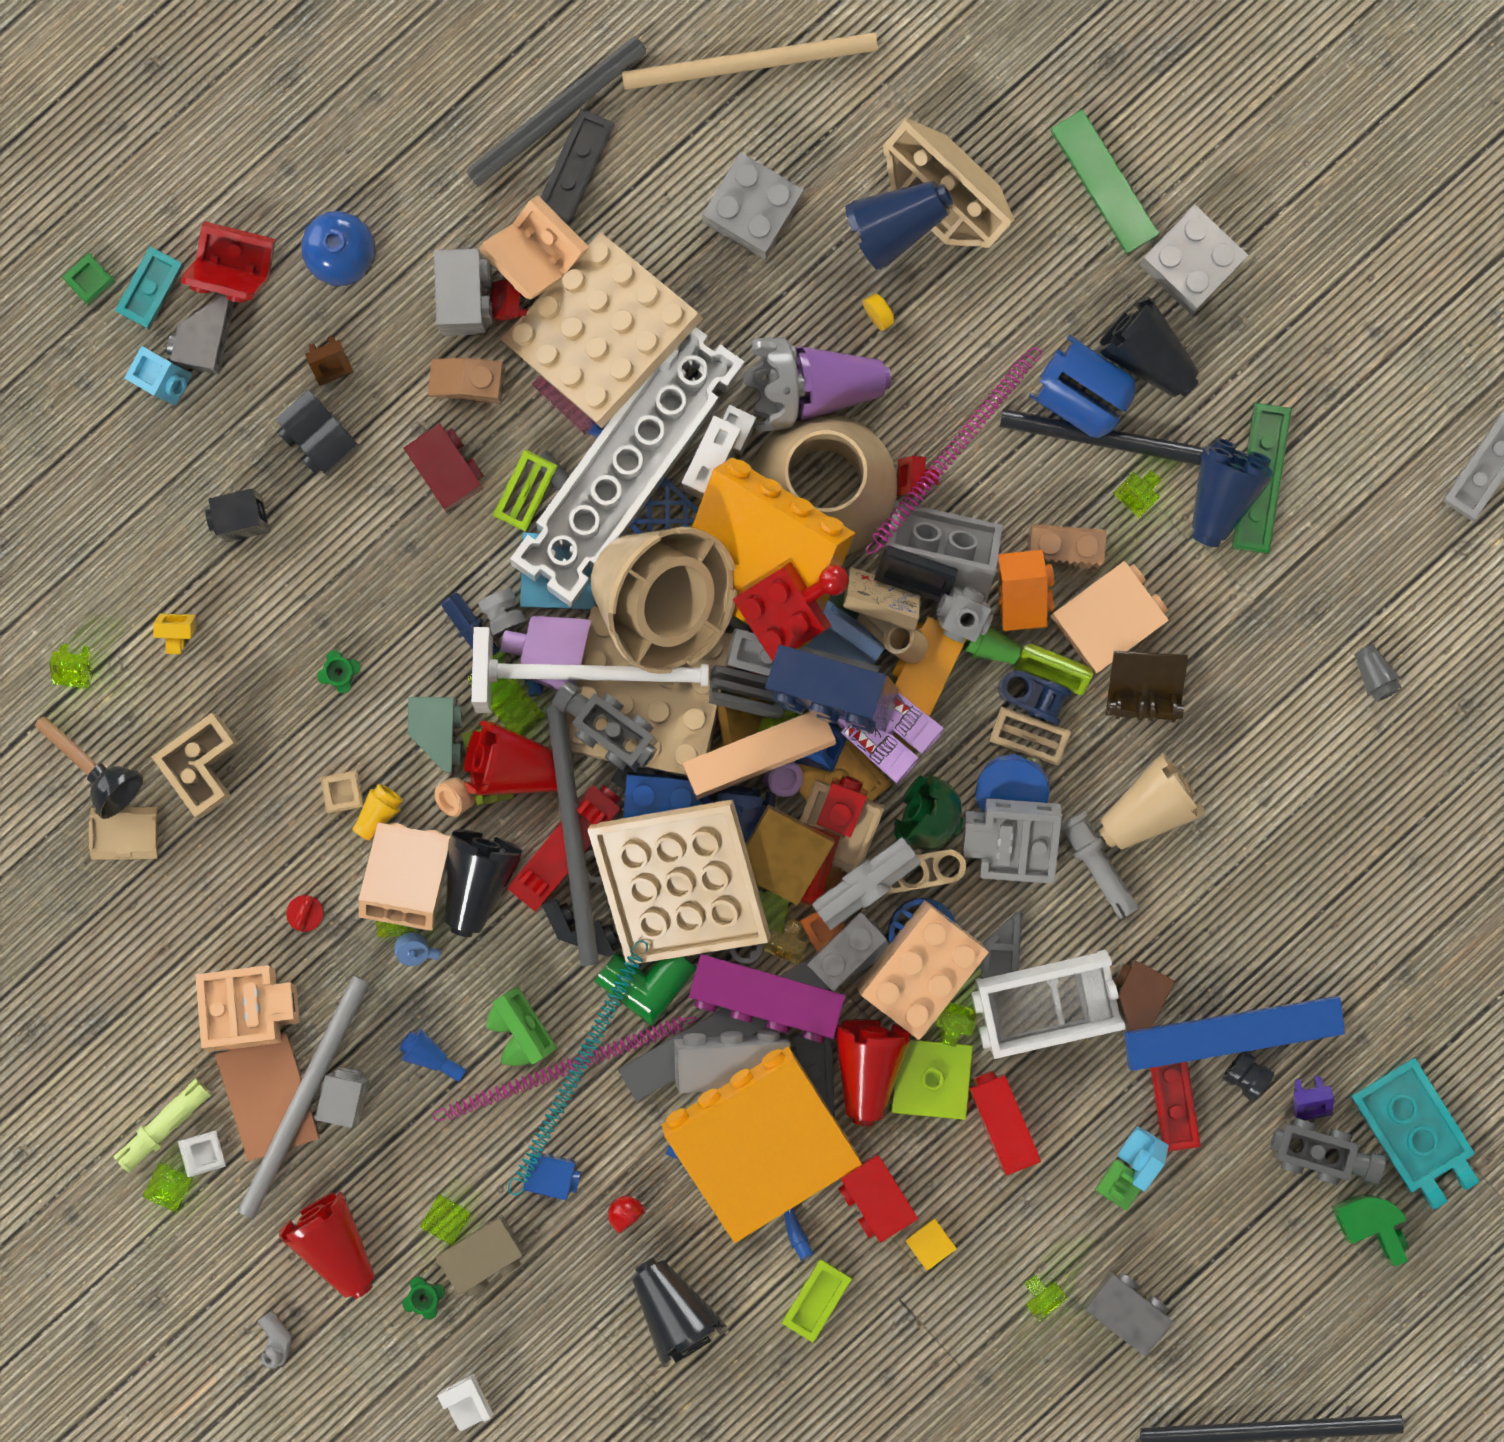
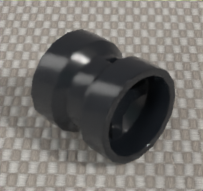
M1245 1051L1239 1053L1224 1072L1222 1079L1230 1085L1240 1087L1242 1095L1253 1102L1265 1090L1275 1073L1266 1066H1259L1255 1063L1254 1056Z

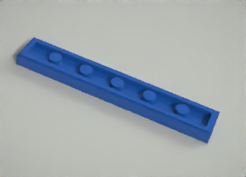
M1334 996L1124 1032L1128 1068L1134 1071L1344 1035L1345 1030L1341 998Z

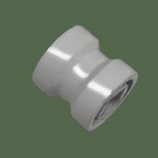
M511 588L498 591L478 602L482 613L488 615L490 620L488 627L493 637L503 634L505 630L515 629L526 622L522 611L516 609L514 604L516 598Z

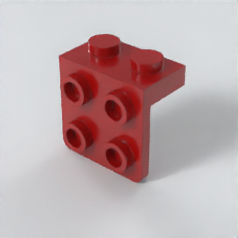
M205 221L201 225L196 260L182 274L181 283L189 285L191 290L198 293L208 294L213 291L225 294L228 300L244 303L248 300H253L269 281L276 239Z

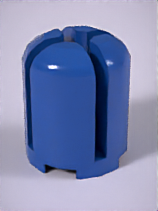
M1069 334L1067 339L1072 343L1065 352L1059 349L1055 352L1040 375L1042 378L1040 383L1043 386L1037 395L1030 391L1029 397L1090 437L1099 438L1115 429L1121 420L1120 416L1060 376V374L1064 372L1124 412L1128 410L1134 400L1136 392L1135 381L1130 374Z

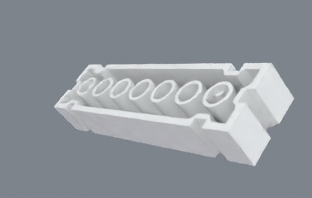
M696 327L611 418L536 522L537 530L541 532L536 540L527 535L510 558L511 565L534 582H536L540 575L548 579L547 591L571 608L589 584V577L584 575L588 568H593L598 556L608 544L624 536L716 408L719 397L714 393L717 389H720L726 394L743 370L744 361L722 345H719L715 352L706 346L708 336ZM688 368L689 372H691V368L697 369L699 371L698 380L695 381V378L692 381L687 380L684 370ZM559 546L561 550H563V546L569 547V556L571 558L569 560L563 558V561L557 560L555 549Z

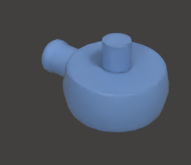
M408 932L401 935L396 940L394 953L398 961L407 966L419 965L427 958L439 960L441 954L440 948L429 947L426 938L417 932Z

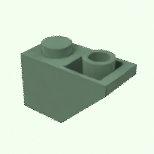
M408 697V735L444 772L455 773V765H461L462 744L455 743L456 728H462V706H456V699L453 697Z

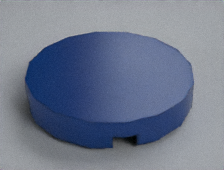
M1015 754L999 756L988 762L978 776L975 790L977 804L982 812H985L986 798L1048 803L1050 794L1048 776L1039 764L1032 760L1030 762L1027 759H1023V756Z

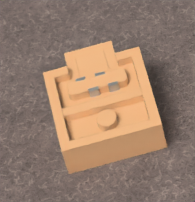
M269 965L196 974L201 1048L207 1052L281 1043L280 1026L300 1023L297 987L291 982L276 984L275 969Z

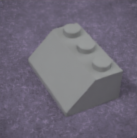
M895 501L893 513H895V508L899 507L900 502ZM901 504V508L906 510L910 516H906L900 509H896V512L905 518L906 521L904 522L897 515L892 514L893 519L897 520L901 527L891 520L890 525L895 527L897 532H894L889 527V532L893 537L887 536L889 542H886L884 552L889 545L956 568L958 572L953 586L964 590L965 586L983 593L985 595L984 600L988 601L996 571L1003 525L909 504L914 508V511H911L905 504Z

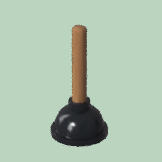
M41 717L37 720L36 728L88 775L87 780L92 784L90 797L96 807L95 812L99 817L109 819L123 810L133 800L143 784V776L137 770H129L122 766L106 768L103 764L98 765L47 717Z

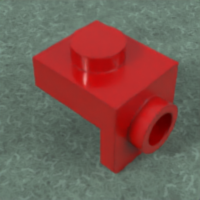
M845 775L842 776L841 780L833 777L816 824L851 837L867 798L868 790L862 788L863 783Z

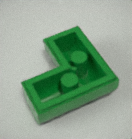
M616 952L594 980L597 985L609 994L618 996L610 988L622 990L614 984L615 981L625 984L617 975L629 978L620 970L631 971L624 965L626 962L625 958ZM685 957L658 960L647 974L636 967L628 965L637 974L625 972L633 980L622 978L630 987L618 984L627 993L616 991L623 997L622 1000L616 999L653 1027L694 974L697 967Z

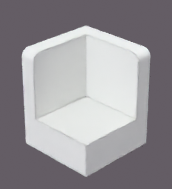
M474 1374L441 1390L437 1395L443 1409H449L460 1431L481 1421L486 1422L493 1416V1412Z

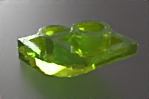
M471 674V675H469V676L466 678V680H467V681L471 684V686H472V674ZM498 678V682H492L491 709L509 730L523 735L545 716L515 679Z

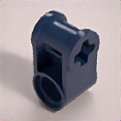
M1019 670L1007 673L998 684V693L1004 702L1055 726H1058L1060 723L1058 716L1066 697H1071L1073 693L1059 684L1040 679ZM1016 677L1024 682L1026 689L1022 697L1014 698L1009 694L1007 685L1011 678Z

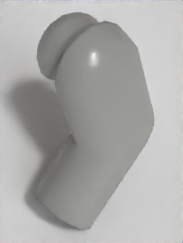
M271 1310L257 1322L268 1335L266 1349L261 1356L262 1363L267 1368L274 1369L282 1366L288 1359L292 1339L288 1330L273 1310Z

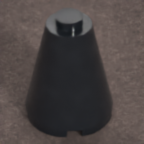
M1145 296L1133 304L1138 309L1135 313L1127 315L1124 312L1101 338L1099 343L1102 346L1098 347L1097 351L1105 358L1168 395L1176 397L1181 394L1185 397L1197 386L1199 381L1196 377L1199 370L1155 302L1149 296Z
M454 830L448 845L445 923L451 927L450 931L462 937H472L473 933H480L521 860L522 850L515 844L498 837L491 841L482 838L483 833Z
M652 1258L635 1269L638 1275L633 1278V1283L659 1361L664 1368L669 1366L670 1357L677 1363L710 1343L711 1339L708 1335L713 1333L715 1329L719 1335L727 1329L725 1322L664 1260L656 1262Z

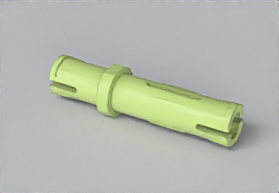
M195 1078L146 1127L140 1126L136 1130L137 1135L113 1157L125 1171L131 1173L152 1150L157 1152L162 1147L161 1142L173 1130L178 1128L203 1102L210 1098L212 1094Z

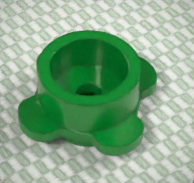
M337 650L330 651L326 656L327 661L323 669L317 673L318 681L321 684L329 683L335 686L339 693H347L351 690V681L354 675L358 674L361 670L360 663L355 659L348 660L342 657L341 653ZM336 669H342V674L336 675Z
M423 1277L413 1278L410 1281L411 1290L408 1297L403 1299L402 1306L407 1312L413 1311L423 1315L425 1319L431 1320L437 1316L438 1311L436 1307L439 1300L445 1296V1289L440 1284L432 1285L425 1282ZM426 1295L427 1301H421L420 1296Z

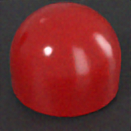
M621 1196L610 1204L607 1214L608 1221L617 1234H621L637 1222L646 1213V1209L636 1198Z

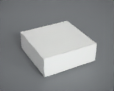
M216 1130L178 1141L187 1177L226 1166Z

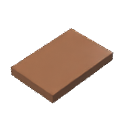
M288 1032L281 1034V1043L237 1048L215 1054L247 1161L265 1156L302 1080ZM309 1106L289 1148L320 1139L311 1106Z

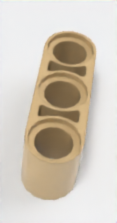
M954 850L916 855L921 862L919 864L922 869L921 879L914 884L907 883L903 878L899 879L890 886L891 889L884 895L959 881L966 871L964 857ZM944 856L954 857L959 864L957 873L952 877L943 876L938 869L939 861Z

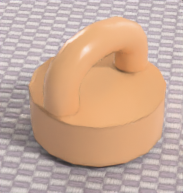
M449 778L436 786L435 789L437 805L448 816L457 817L475 804V794L469 793L465 787L464 780L459 778Z

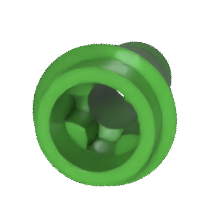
M991 626L985 635L979 634L976 643L966 639L964 644V651L971 653L972 658L1006 662L1012 665L1016 664L1022 649V644L1014 642Z

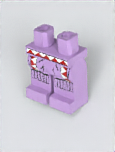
M899 692L886 732L875 729L873 735L851 728L852 724L845 722V720L839 719L838 726L843 729L841 733L897 785L901 783L920 759L897 740L893 734L897 733L924 756L945 732L941 725Z

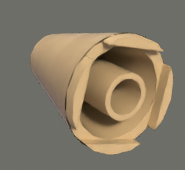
M1163 753L1149 765L1101 818L1103 827L1099 829V832L1111 848L1117 845L1123 850L1200 819L1206 812L1201 802L1196 805L1191 797L1195 792L1171 760L1167 762L1166 755Z

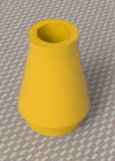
M378 784L375 790L370 789L357 822L352 828L353 831L362 838L371 841L375 835L377 824H387L401 811L399 806L403 799L383 784Z

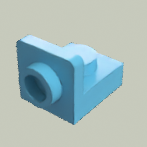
M141 346L124 378L150 394L176 405L184 393L192 373Z
M1136 1127L1119 1150L1118 1157L1132 1165L1131 1168L1135 1170L1132 1184L1145 1192L1164 1167L1169 1145L1141 1127Z

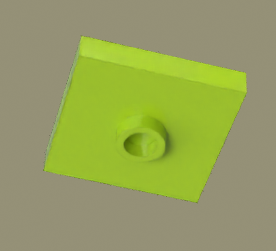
M910 1039L894 1085L891 1113L966 1120L973 1046Z

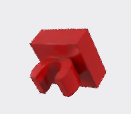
M507 279L492 282L490 302H492L493 320L504 321L526 316L528 309H522L519 306L520 297L524 296Z
M908 456L898 459L896 496L908 497V492H912V487H916V482H921L920 478L922 476L925 477L924 473L929 471V469H925L926 457ZM930 469L932 473L938 477L940 476L935 469ZM926 473L928 478L933 480L936 485H939V480H936L930 473ZM922 478L923 483L929 487L932 486L926 478ZM918 483V487L924 490V486ZM913 489L914 493L922 494L918 489Z

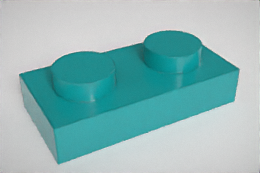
M149 246L115 311L150 330L184 267L183 263Z

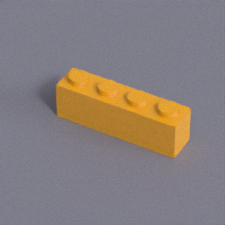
M927 617L924 624L917 622L915 627L928 641V651L925 657L914 664L906 663L899 659L892 675L898 677L895 685L898 687L899 693L930 717L966 638L963 643L948 638L943 634L945 629L941 628L939 622L931 617ZM897 733L893 734L904 746L912 752L914 751V748Z

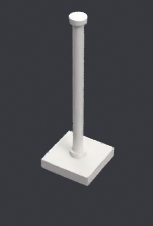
M474 627L471 702L476 713H491L492 682H498V678L694 682L708 687L709 664H701V668L677 667L672 669V673L656 674L641 670L636 666L498 663V659H493V638L489 627Z

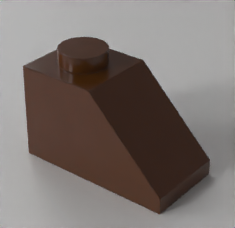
M1131 960L1129 966L1123 963L1114 979V983L1118 985L1117 1001L1127 1032L1153 1026L1175 983V980L1136 960Z

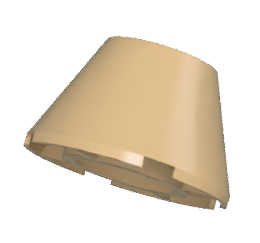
M831 413L809 420L806 419L805 421L796 420L790 429L775 430L758 451L752 469L768 479L777 481L783 489L798 497L791 486L789 472L800 458L815 451H831L845 457L854 466L860 481L858 492L852 499L841 506L814 508L827 516L839 519L845 527L855 532L846 556L870 544L874 539L873 534L878 533V528H882V523H886V518L891 517L890 514L894 509L897 495L895 467L882 441L869 428L856 420Z
M679 527L626 535L612 541L598 556L591 574V591L620 654L628 662L641 670L656 674L672 673V669L686 663L691 666L699 661L716 645L725 632L735 608V603L732 599L737 596V590L733 588L732 571L736 570L729 551L722 542L700 529Z

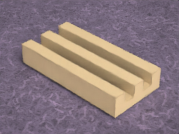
M1001 706L988 742L1059 766L1071 731ZM1005 717L1061 736L1058 743L1004 723ZM1000 731L1056 750L1055 755L1052 756L999 737Z

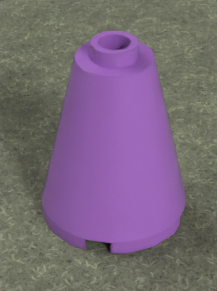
M802 346L795 347L797 352L798 375L803 376L805 382V395L799 398V416L796 419L797 421L809 420L883 397L885 390L891 386L889 367H884L883 362L879 359Z

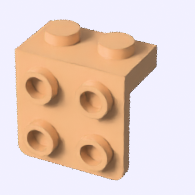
M537 195L528 202L513 224L484 241L480 246V252L519 293L527 299H533L556 284L568 270L579 262L590 247Z

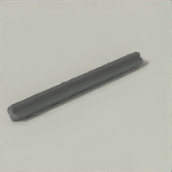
M637 37L629 39L467 169L470 179L477 186L486 182L646 54V48Z

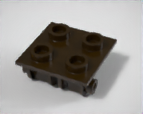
M1113 651L1105 714L1115 716V719L1118 720L1120 717H1137V721H1142V718L1145 717L1148 718V721H1153L1154 718L1170 720V722L1175 723L1176 719H1183L1184 705L1181 703L1188 655Z

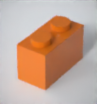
M1043 550L998 554V597L1003 631L1047 627V612L1054 611L1052 589H1048V587L1054 586V574L1052 564L1045 565Z

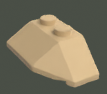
M907 118L883 145L892 191L930 181H935L938 186L944 184L947 187L953 200V204L949 206L950 215L931 229L944 244L990 248L1015 221L1000 185L947 135Z

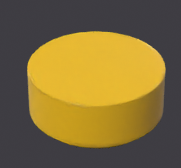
M873 293L863 300V306L867 315L880 331H884L894 324V315L886 301L879 294Z

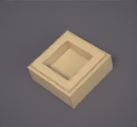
M357 770L320 777L327 814L363 807L364 800Z

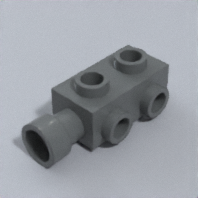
M571 681L565 682L554 696L552 705L564 714L569 712L576 717L572 724L578 729L575 734L578 739L592 749L596 744L600 745L608 751L605 758L621 770L627 765L636 771L640 765L645 767L652 760L657 751V748L654 746L658 742L650 734L654 729L652 725L638 715H635L631 720L620 711L624 705L608 693L603 698L594 693L588 699L581 694L582 689ZM601 718L608 720L604 730L596 729V722ZM629 740L638 741L636 749L632 752L626 751V743Z
M1298 1118L1294 1119L1293 1124L1283 1122L1281 1129L1276 1128L1274 1130L1270 1149L1274 1150L1273 1158L1282 1161V1169L1298 1174H1303L1304 1168L1318 1171L1316 1179L1335 1185L1339 1184L1340 1178L1349 1181L1351 1173L1362 1176V1181L1378 1185L1381 1181L1385 1169L1386 1156L1370 1152L1368 1155L1358 1152L1359 1144L1351 1142L1352 1134L1332 1128L1329 1135L1315 1131L1317 1124ZM1294 1138H1299L1302 1142V1147L1299 1151L1293 1152L1289 1146L1290 1141ZM1334 1148L1338 1153L1337 1159L1333 1162H1328L1325 1154L1327 1150Z

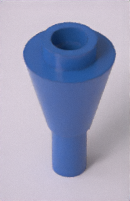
M421 1028L416 1034L409 1031L399 1047V1050L403 1052L402 1061L435 1071L439 1070L457 1082L461 1080L466 1071L465 1068L448 1059L447 1055Z

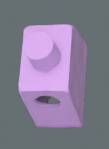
M532 616L527 634L509 630L504 631L500 651L521 656L520 664L581 665L591 620ZM529 679L556 691L567 681H571L575 685L577 684V680Z

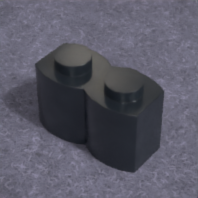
M309 390L275 419L282 426L277 430V433L291 448L296 443L302 448L306 454L301 459L315 474L322 471L329 477L361 448Z

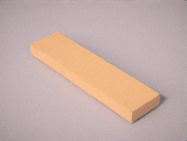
M808 712L683 762V769L696 799H701L835 745L836 739L828 722L816 718L817 714Z

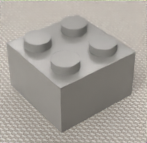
M740 152L703 212L702 220L707 226L766 260L801 203L804 189Z
M1194 205L1146 254L1139 266L1193 315L1245 261L1248 254L1202 210Z
M479 249L434 250L436 325L442 336L486 335L487 324H493L492 302H490L489 296H485V288L492 287L491 266L488 265V259L482 258Z

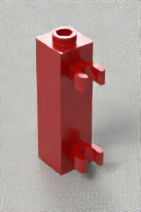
M604 784L600 789L592 785L578 801L576 811L580 814L585 853L592 847L588 833L589 826L614 820L622 810L616 804L621 798ZM562 822L507 887L509 891L535 912L539 911L542 905L568 876Z

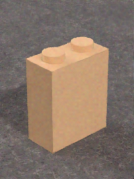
M1125 561L1050 615L1086 666L1091 667L1093 675L1112 663L1113 651L1127 652L1169 621L1165 616L1168 609L1157 594L1150 596L1142 585L1146 582V579L1141 571L1134 564L1128 566Z
M378 823L359 896V918L432 931L448 867V845L451 836L444 835L436 830L421 831L410 829L399 823Z

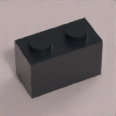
M251 488L208 499L210 509L205 510V516L209 530L214 531L215 535L226 542L270 532L263 498L254 489Z

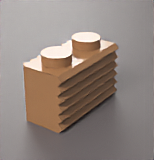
M1032 524L1029 528L1027 551L1043 550L1045 565L1048 563L1052 564V566L1057 564L1060 567L1064 564L1066 568L1071 565L1073 568L1079 566L1081 569L1086 566L1088 570L1093 566L1097 570L1104 564L1106 530Z

